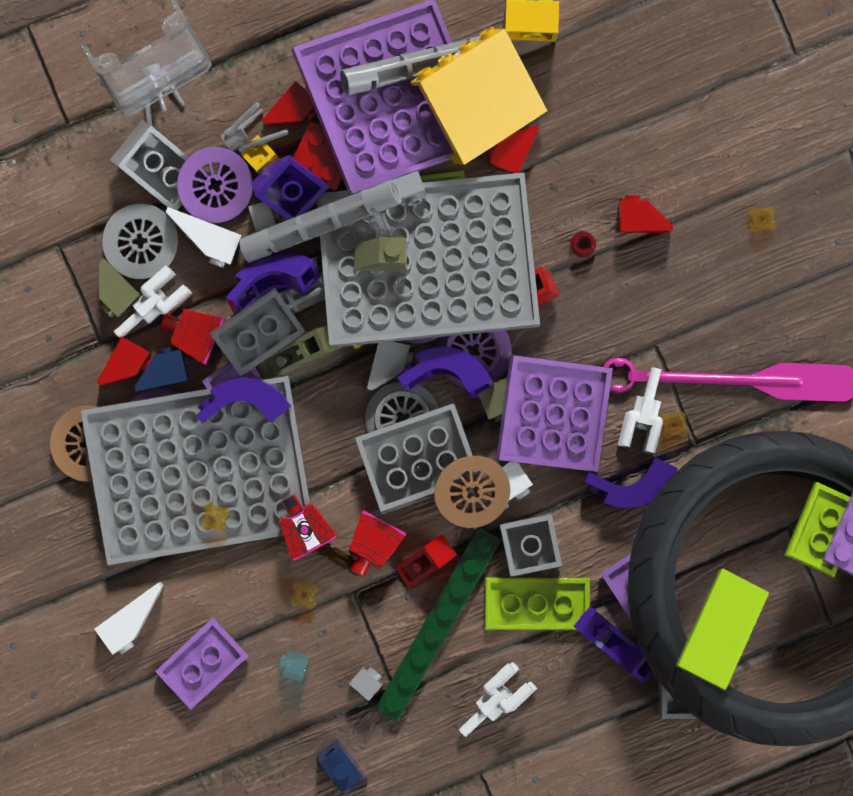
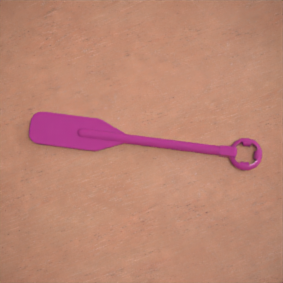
M613 358L603 366L608 368L614 363L615 367H623L625 364L631 370L628 372V380L631 381L625 388H623L622 384L610 386V392L617 394L627 392L633 387L635 382H648L650 371H636L633 364L624 358ZM780 363L752 375L661 372L659 382L750 385L781 400L843 402L853 397V369L846 365Z

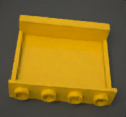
M490 27L479 34L481 38L474 42L470 40L459 46L460 51L454 55L450 53L441 57L438 60V65L432 69L427 67L416 74L417 78L410 82L412 86H419L453 150V153L449 156L454 164L465 165L547 112L505 29Z

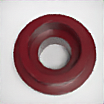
M588 232L576 233L570 242L571 251L578 257H589L596 249L594 236ZM585 240L588 243L587 249H580L578 242Z

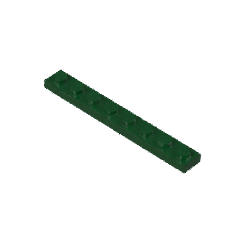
M478 527L375 709L396 721L400 719L501 542L500 538Z

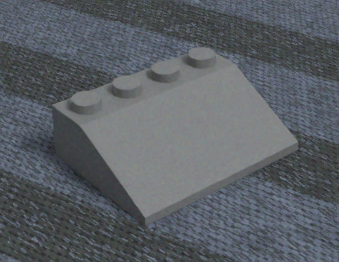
M454 403L355 438L382 515L434 497L435 485L441 472L455 460L473 456ZM476 470L472 471L473 479L475 478L478 472ZM468 471L462 473L465 479H469ZM460 477L455 478V481L463 483ZM452 485V486L450 487V490H451V489H458V487H455V486Z

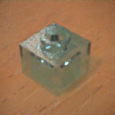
M289 650L287 656L282 655L279 670L283 671L282 677L303 682L309 654Z

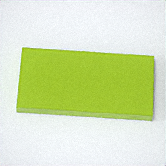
M723 568L719 569L676 666L721 690H726L769 592Z
M485 577V630H577L574 625L590 607V578Z

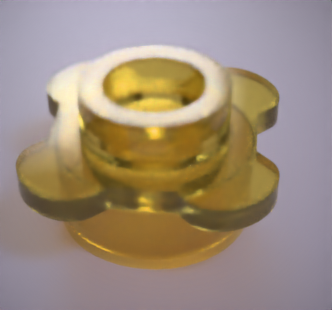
M772 206L760 209L753 207L749 210L748 214L752 220L750 226L752 232L758 233L760 230L767 229L768 231H773L775 229L776 223L774 222V208ZM760 217H764L765 220L763 222L760 221Z
M677 412L674 415L665 413L661 416L663 419L664 430L662 435L664 438L670 439L672 436L679 435L680 437H685L687 435L688 429L685 427L684 421L686 415L683 412ZM672 423H676L677 426L673 428Z
M213 503L207 504L205 506V518L202 519L201 525L206 529L211 527L215 528L218 532L225 531L227 528L225 522L230 515L229 508H221ZM214 515L218 516L217 520L213 519Z
M300 581L295 582L292 587L294 596L290 600L292 606L298 607L300 605L313 609L316 606L314 599L315 593L318 592L317 585L314 583L306 585ZM302 593H306L307 597L303 598Z

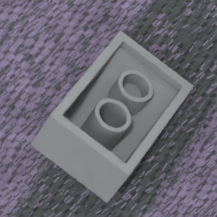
M142 120L111 157L110 161L165 206L174 210H178L181 207L182 203L178 195L177 180L181 167L189 157L154 127ZM200 170L194 175L200 179L205 177ZM193 180L192 187H197L200 182Z

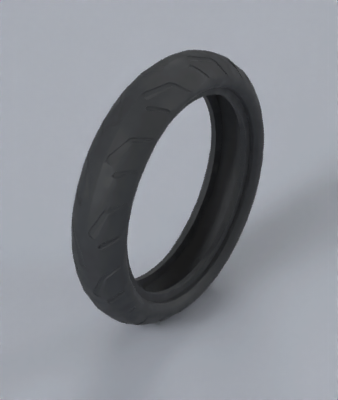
M763 431L733 437L704 450L691 458L662 486L644 513L632 546L628 569V606L639 647L650 669L673 699L685 710L714 730L743 741L772 746H801L834 739L853 730V674L846 681L820 696L794 703H774L746 695L729 685L726 690H721L676 666L688 640L683 631L675 601L674 583L677 558L690 525L710 500L730 485L742 479L772 474L790 475L818 482L851 497L853 492V449L810 433Z

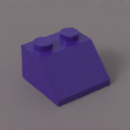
M290 155L268 164L251 183L255 196L287 220L305 214L329 188L328 184Z

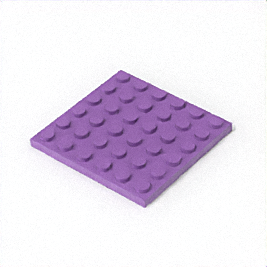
M435 0L423 2L291 49L349 196L451 159L449 155L453 153V150L419 86L411 85L410 82L414 79L377 89L372 88L369 91L349 96L344 93L340 81V71L343 69L452 43Z

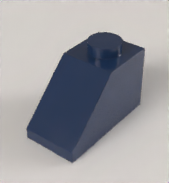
M176 346L160 349L161 354L153 357L135 385L136 392L189 382L183 351H176Z

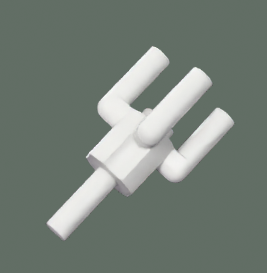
M165 265L141 287L143 295L132 304L136 312L114 331L120 339L143 319L150 324L160 314L165 316L167 313L170 315L193 295L184 285L178 288L170 297L164 294L161 288L176 275L170 267Z
M651 367L644 397L636 396L633 410L625 414L618 446L630 447L634 429L637 428L648 431L643 452L649 454L656 453L663 425V419L658 417L661 401L654 399L661 369Z
M514 662L511 664L507 663L484 685L485 694L476 702L480 710L459 729L465 737L486 717L495 721L503 712L509 713L514 711L537 689L530 681L523 684L512 695L508 688L504 686L519 670Z

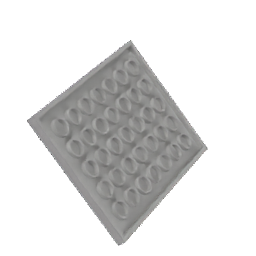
M525 173L423 183L426 198H423L419 204L414 206H408L407 204L401 206L400 204L379 213L376 211L374 215L320 235L330 348L540 327ZM348 191L323 193L317 200V207L320 208L349 196ZM379 237L406 238L408 245L407 272L354 271L355 244Z
M289 376L262 380L278 389L291 404V407L271 423L255 405L246 401L228 403L202 423L196 416L200 412L197 407L209 397L212 401L216 399L210 389L81 410L107 565L284 536L279 519L288 513L281 501L295 494L301 506L310 503Z

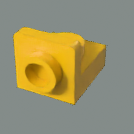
M257 135L252 141L257 140L260 137ZM266 143L254 146L240 153L258 174L268 164L280 159Z

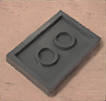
M274 288L210 332V334L238 374L242 376L305 333V330Z

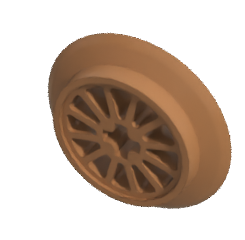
M80 406L66 412L56 422L50 437V450L54 462L64 474L79 481H93L88 450L82 447L81 444L85 442V433L80 423L82 422L81 410L96 408L95 406ZM77 426L81 436L71 432V429ZM71 435L78 441L67 442V437ZM67 445H77L78 448L68 453ZM78 451H81L78 459L75 462L71 458V455L75 454ZM86 454L87 465H80V461Z
M482 456L463 457L450 463L439 475L434 491L435 502L440 513L449 522L465 528L481 527L497 519L505 510L510 498V482L504 469L495 461ZM476 470L478 472L475 478L473 479L472 471ZM468 471L469 479H465L462 473ZM483 473L487 474V476L481 479ZM460 477L463 483L455 481V478ZM491 480L493 481V484L485 485V484H487L489 481H491ZM453 485L455 487H458L459 489L450 490V487ZM476 486L477 493H470L468 495L467 488H474ZM493 491V494L490 495V494L485 493V492ZM451 496H457V497H456L455 499H453V500H451V498H450ZM481 498H485L489 501L485 504L481 500ZM463 501L461 507H458L457 504ZM471 502V510H466L467 505ZM475 502H479L482 507L475 509Z

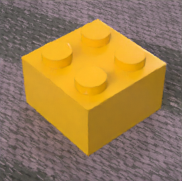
M506 0L504 29L510 40L556 42L559 24V1Z

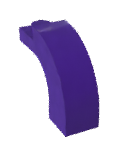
M295 253L269 255L252 262L235 276L238 284L226 296V300L234 315H236L274 288H288L305 294L320 278V275L313 260L306 256Z
M435 347L415 354L420 364L408 366L401 372L402 375L397 377L408 392L433 376L441 374L451 375L463 383L472 399L494 386L487 371L477 359L467 352L451 347Z
M240 377L223 381L211 388L210 391L216 399L212 401L209 397L197 407L200 412L196 416L204 423L226 404L234 401H246L255 405L271 423L291 407V404L271 384L255 378Z
M652 457L646 472L634 484L618 486L587 472L583 482L588 484L586 489L598 495H601L602 491L606 493L602 503L622 508L638 507L653 501L662 486L678 468Z
M591 606L580 616L574 627L644 684L653 672L640 647Z

